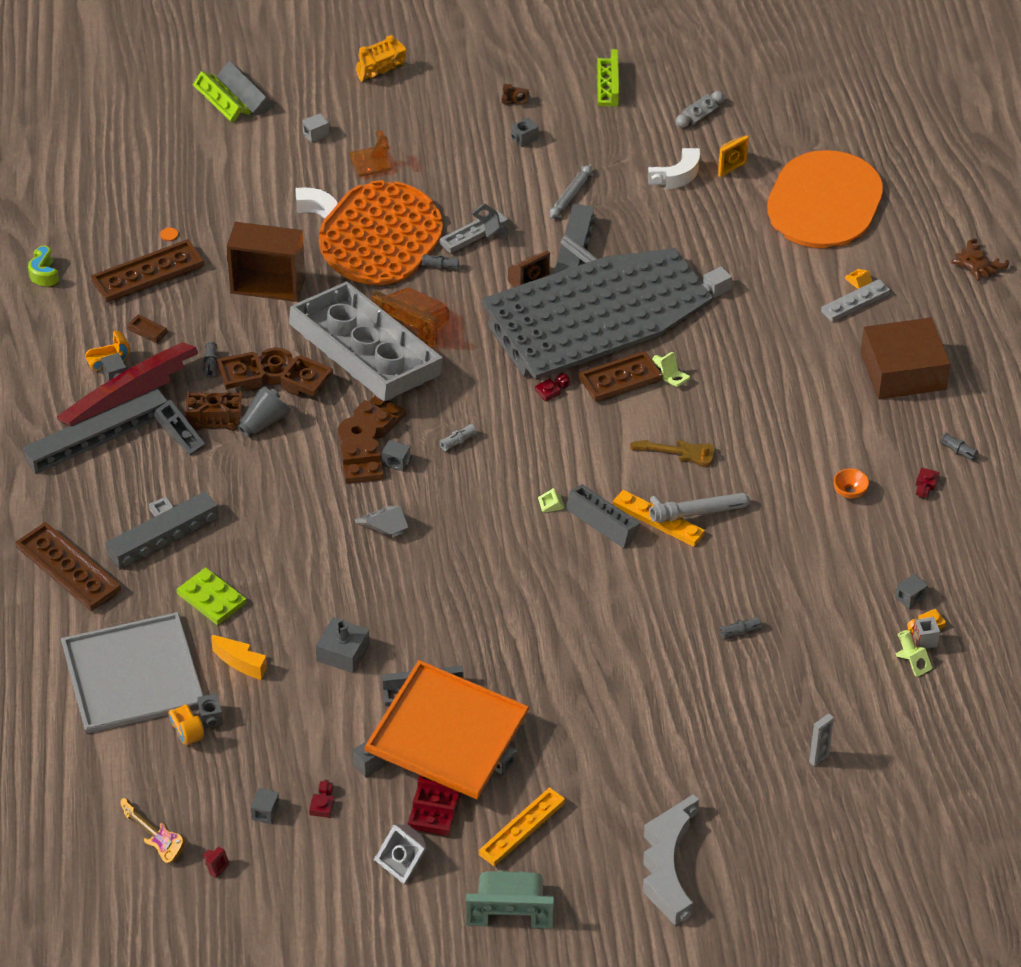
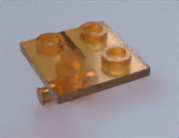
M382 130L376 132L378 140L375 147L348 152L358 177L392 170L387 158V151L390 149V146L388 145V138L384 136Z

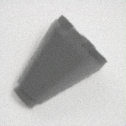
M262 387L242 417L238 428L246 437H249L285 418L291 409L279 399L280 394L275 389L269 390L267 387Z

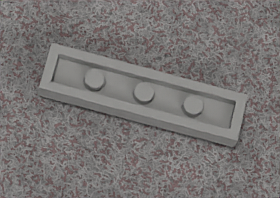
M496 210L499 215L500 224L503 226L508 225V219ZM478 219L440 238V244L451 254L486 236L484 223Z
M878 279L822 306L821 312L831 322H834L890 295V289Z

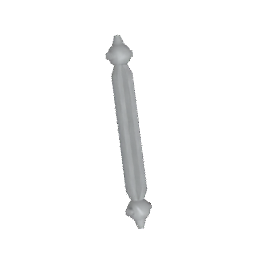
M592 165L581 166L582 172L578 173L555 203L554 208H549L550 219L561 217L560 212L566 208L585 183L587 177L593 175Z

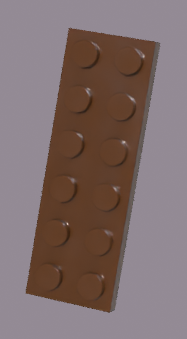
M189 239L93 274L91 275V281L107 303L204 266V260Z
M46 522L15 542L18 550L90 611L121 591V585Z

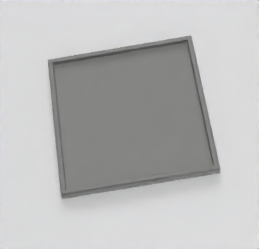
M179 612L61 638L86 734L169 715L171 709L179 708L184 704L188 705L191 710L197 709V697L204 696Z

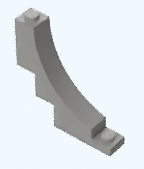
M694 794L651 820L644 827V838L653 847L644 852L643 864L652 874L643 879V893L675 926L680 922L687 921L692 915L693 902L685 894L677 879L674 856L680 841L689 830L690 818L694 817L698 812L699 799Z

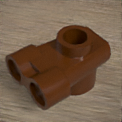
M512 84L503 85L502 104H510V102L525 104L528 102L529 89L513 87Z

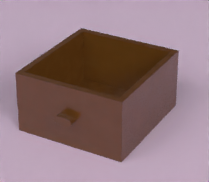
M235 222L227 243L230 294L298 302L305 280L303 230Z
M932 317L865 326L863 328L860 353L878 400L947 390L951 364Z

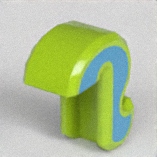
M48 246L36 248L34 258L28 263L29 278L33 283L40 286H53L59 282L58 270L50 268L53 258L50 256L52 250Z

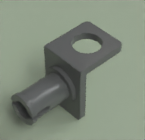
M483 203L472 212L474 217L484 223L487 238H490L495 233L502 239L508 236L509 229L500 224L498 212ZM482 210L489 211L485 216L479 215V212Z

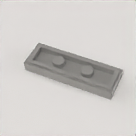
M829 713L817 721L813 727L809 763L813 766L818 765L829 756L834 717Z

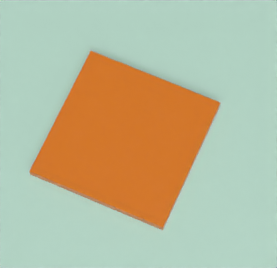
M418 660L366 743L364 751L478 799L528 714L530 707Z

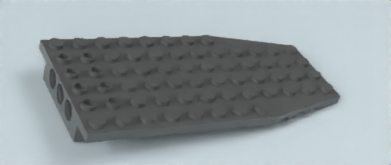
M672 248L605 256L481 298L480 304L489 315L487 326L523 377L531 374L537 380L659 337L667 329L675 327L682 319H687L691 313L697 312L711 303L713 296L703 286V283L677 249Z

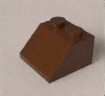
M550 252L537 253L509 267L508 282L513 287H517L549 276Z

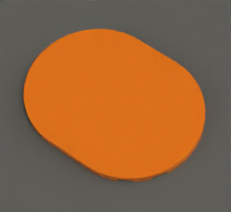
M832 150L808 152L795 157L782 168L768 198L767 215L774 229L780 231L785 235L786 239L794 243L812 248H828V246L835 245L838 247L850 244L852 240L863 236L869 229L882 198V181L877 171L869 163L852 154Z
M384 180L370 181L369 184L358 185L351 189L324 219L319 232L320 251L325 261L336 272L350 280L369 285L397 283L414 274L422 265L423 254L430 255L437 246L443 230L442 216L439 209L433 204L432 199L415 187L394 181V183L384 182Z

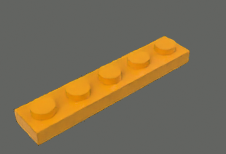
M622 490L613 500V505L623 512L693 547L697 545L705 534L704 529L681 518H677L676 521L666 520L663 523L653 522L650 517V507L654 505L625 490Z
M549 787L479 849V856L495 867L565 804V798Z

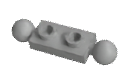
M721 91L713 92L711 97L709 94H706L685 108L682 112L683 114L676 118L677 126L685 128L689 125V121L694 125L719 107L718 104L723 103L725 99L724 94Z

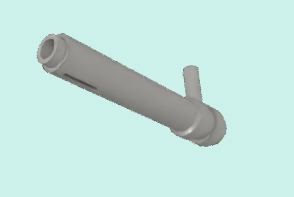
M737 493L678 503L672 501L663 504L656 496H652L650 501L654 506L650 507V517L653 522L663 523L666 520L676 521L677 518L741 509L750 505V497L745 493Z

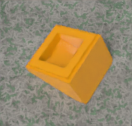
M857 269L845 277L857 289L873 282L868 270Z

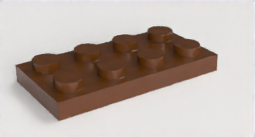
M643 351L580 372L579 379L593 400L597 402L662 380V374L647 352Z

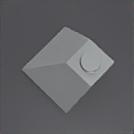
M387 506L354 519L357 524L383 534H392V537L402 534L403 529L408 528L401 506Z
M394 824L374 860L403 884H406L427 848L423 837L408 824Z

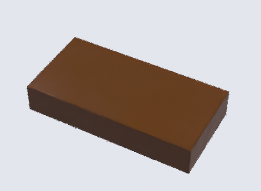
M139 314L127 325V330L156 344L168 333L167 328Z

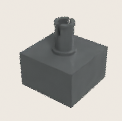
M333 617L316 644L317 661L354 673L370 645L369 629Z

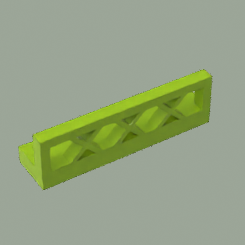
M611 49V58H597L598 106H618V49ZM601 64H611L607 68L601 66ZM607 74L610 77L605 79L602 76ZM607 85L610 88L608 90H605L602 87ZM605 96H607V97L610 98L611 100H601V99L604 98Z
M203 71L200 72L193 86L230 121L235 122L240 113L251 114L252 111L215 75Z

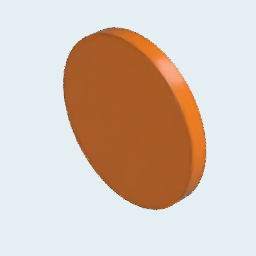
M165 228L161 231L160 236L165 241H173L178 237V231L174 228Z

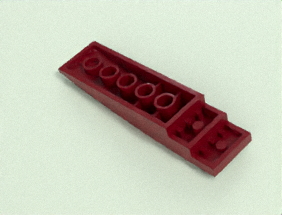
M182 342L140 362L74 403L58 415L57 420L72 426L169 383L168 375L185 368L182 361L199 354L197 348Z
M419 775L408 825L417 831L449 836L461 792Z

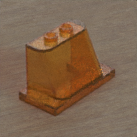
M405 288L390 295H385L376 290L371 294L372 302L387 314L418 328V338L432 348L437 345V332L450 319L449 309L444 303L411 288Z

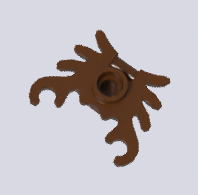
M976 238L970 239L967 242L968 251L965 248H961V254L957 253V259L951 261L952 264L961 267L965 266L970 269L977 281L980 280V275L989 277L988 273L996 274V269L1004 270L1009 266L1008 260L1005 263H999V258H996L991 262L980 251V245H973L978 242Z

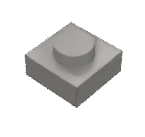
M167 497L149 504V509L154 517L173 508Z

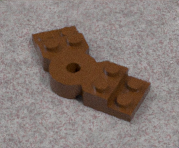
M278 347L264 350L260 357L255 352H249L217 359V365L226 390L243 386L244 391L262 388L266 383L281 384L283 390L296 395L303 392L314 397L333 374V368L301 355L293 359L292 354L288 350Z
M374 396L369 402L364 400L353 411L354 417L345 419L338 427V441L341 447V459L346 484L384 480L380 448L376 438L385 437L406 416L404 408Z

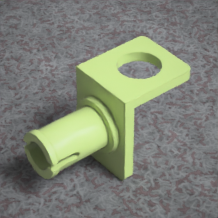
M674 352L664 357L659 355L653 357L652 361L662 371L663 381L678 387L690 379L689 375L678 371ZM676 377H682L681 380H673Z
M905 630L898 633L903 650L897 652L896 656L909 659L914 675L919 677L930 671L932 665L926 649L915 646L910 630ZM920 658L925 661V666L921 670L916 665Z

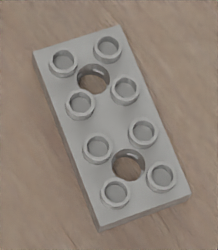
M344 282L290 306L289 324L383 401L391 400L397 395L414 387L421 386L424 382L441 375L443 357L348 282Z

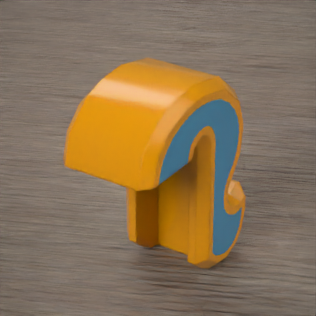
M113 331V345L89 349L85 354V358L92 370H102L101 358L119 353L124 362L129 356L130 345L122 332Z
M184 704L179 708L169 711L170 721L173 727L176 728L183 744L190 745L203 739L204 729L199 716L194 717L188 705Z

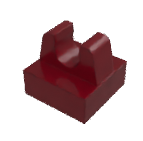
M217 847L214 851L207 850L202 855L206 859L205 865L210 875L215 878L230 864L225 849Z

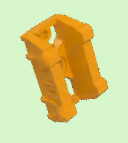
M389 35L381 42L369 47H361L358 55L360 61L356 65L360 81L364 82L368 78L373 79L380 73H386L390 69L394 70L396 66L403 65L407 51L405 46L395 37Z

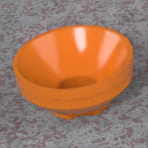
M853 468L843 469L834 477L836 492L845 498H858L864 495L868 489V477L860 470ZM851 487L855 489V492L849 493L845 489Z

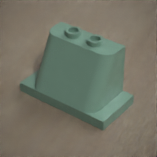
M524 871L483 872L479 876L478 894H466V926H488V914L531 915V928L553 929V897L543 896V877L538 873Z

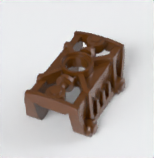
M230 391L225 393L187 392L185 413L189 424L194 430H201V428L236 429L241 418L242 391L240 393H230Z

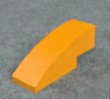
M212 635V650L220 659L237 671L262 680L267 670L266 655L251 652L250 644Z

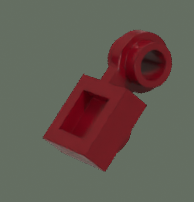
M560 373L556 376L555 382L549 378L535 385V392L546 402L560 395V388L565 389L570 385V377L567 374Z
M921 467L916 480V486H918L916 495L919 498H927L929 491L935 489L940 472Z
M329 780L320 781L318 789L320 794H313L309 815L330 818L334 796H327L332 795L333 783Z

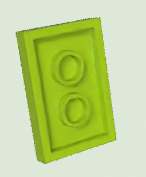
M206 567L177 588V594L217 626L247 604L244 596Z

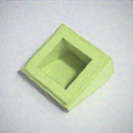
M554 488L538 497L544 513L565 508L561 495Z

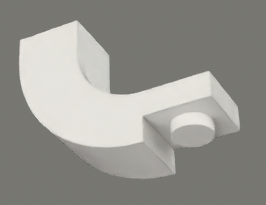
M682 148L681 161L674 166L648 167V185H666V189H675L690 183L699 171L700 149Z
M296 188L297 213H317L325 219L338 204L335 198L325 191L315 188Z

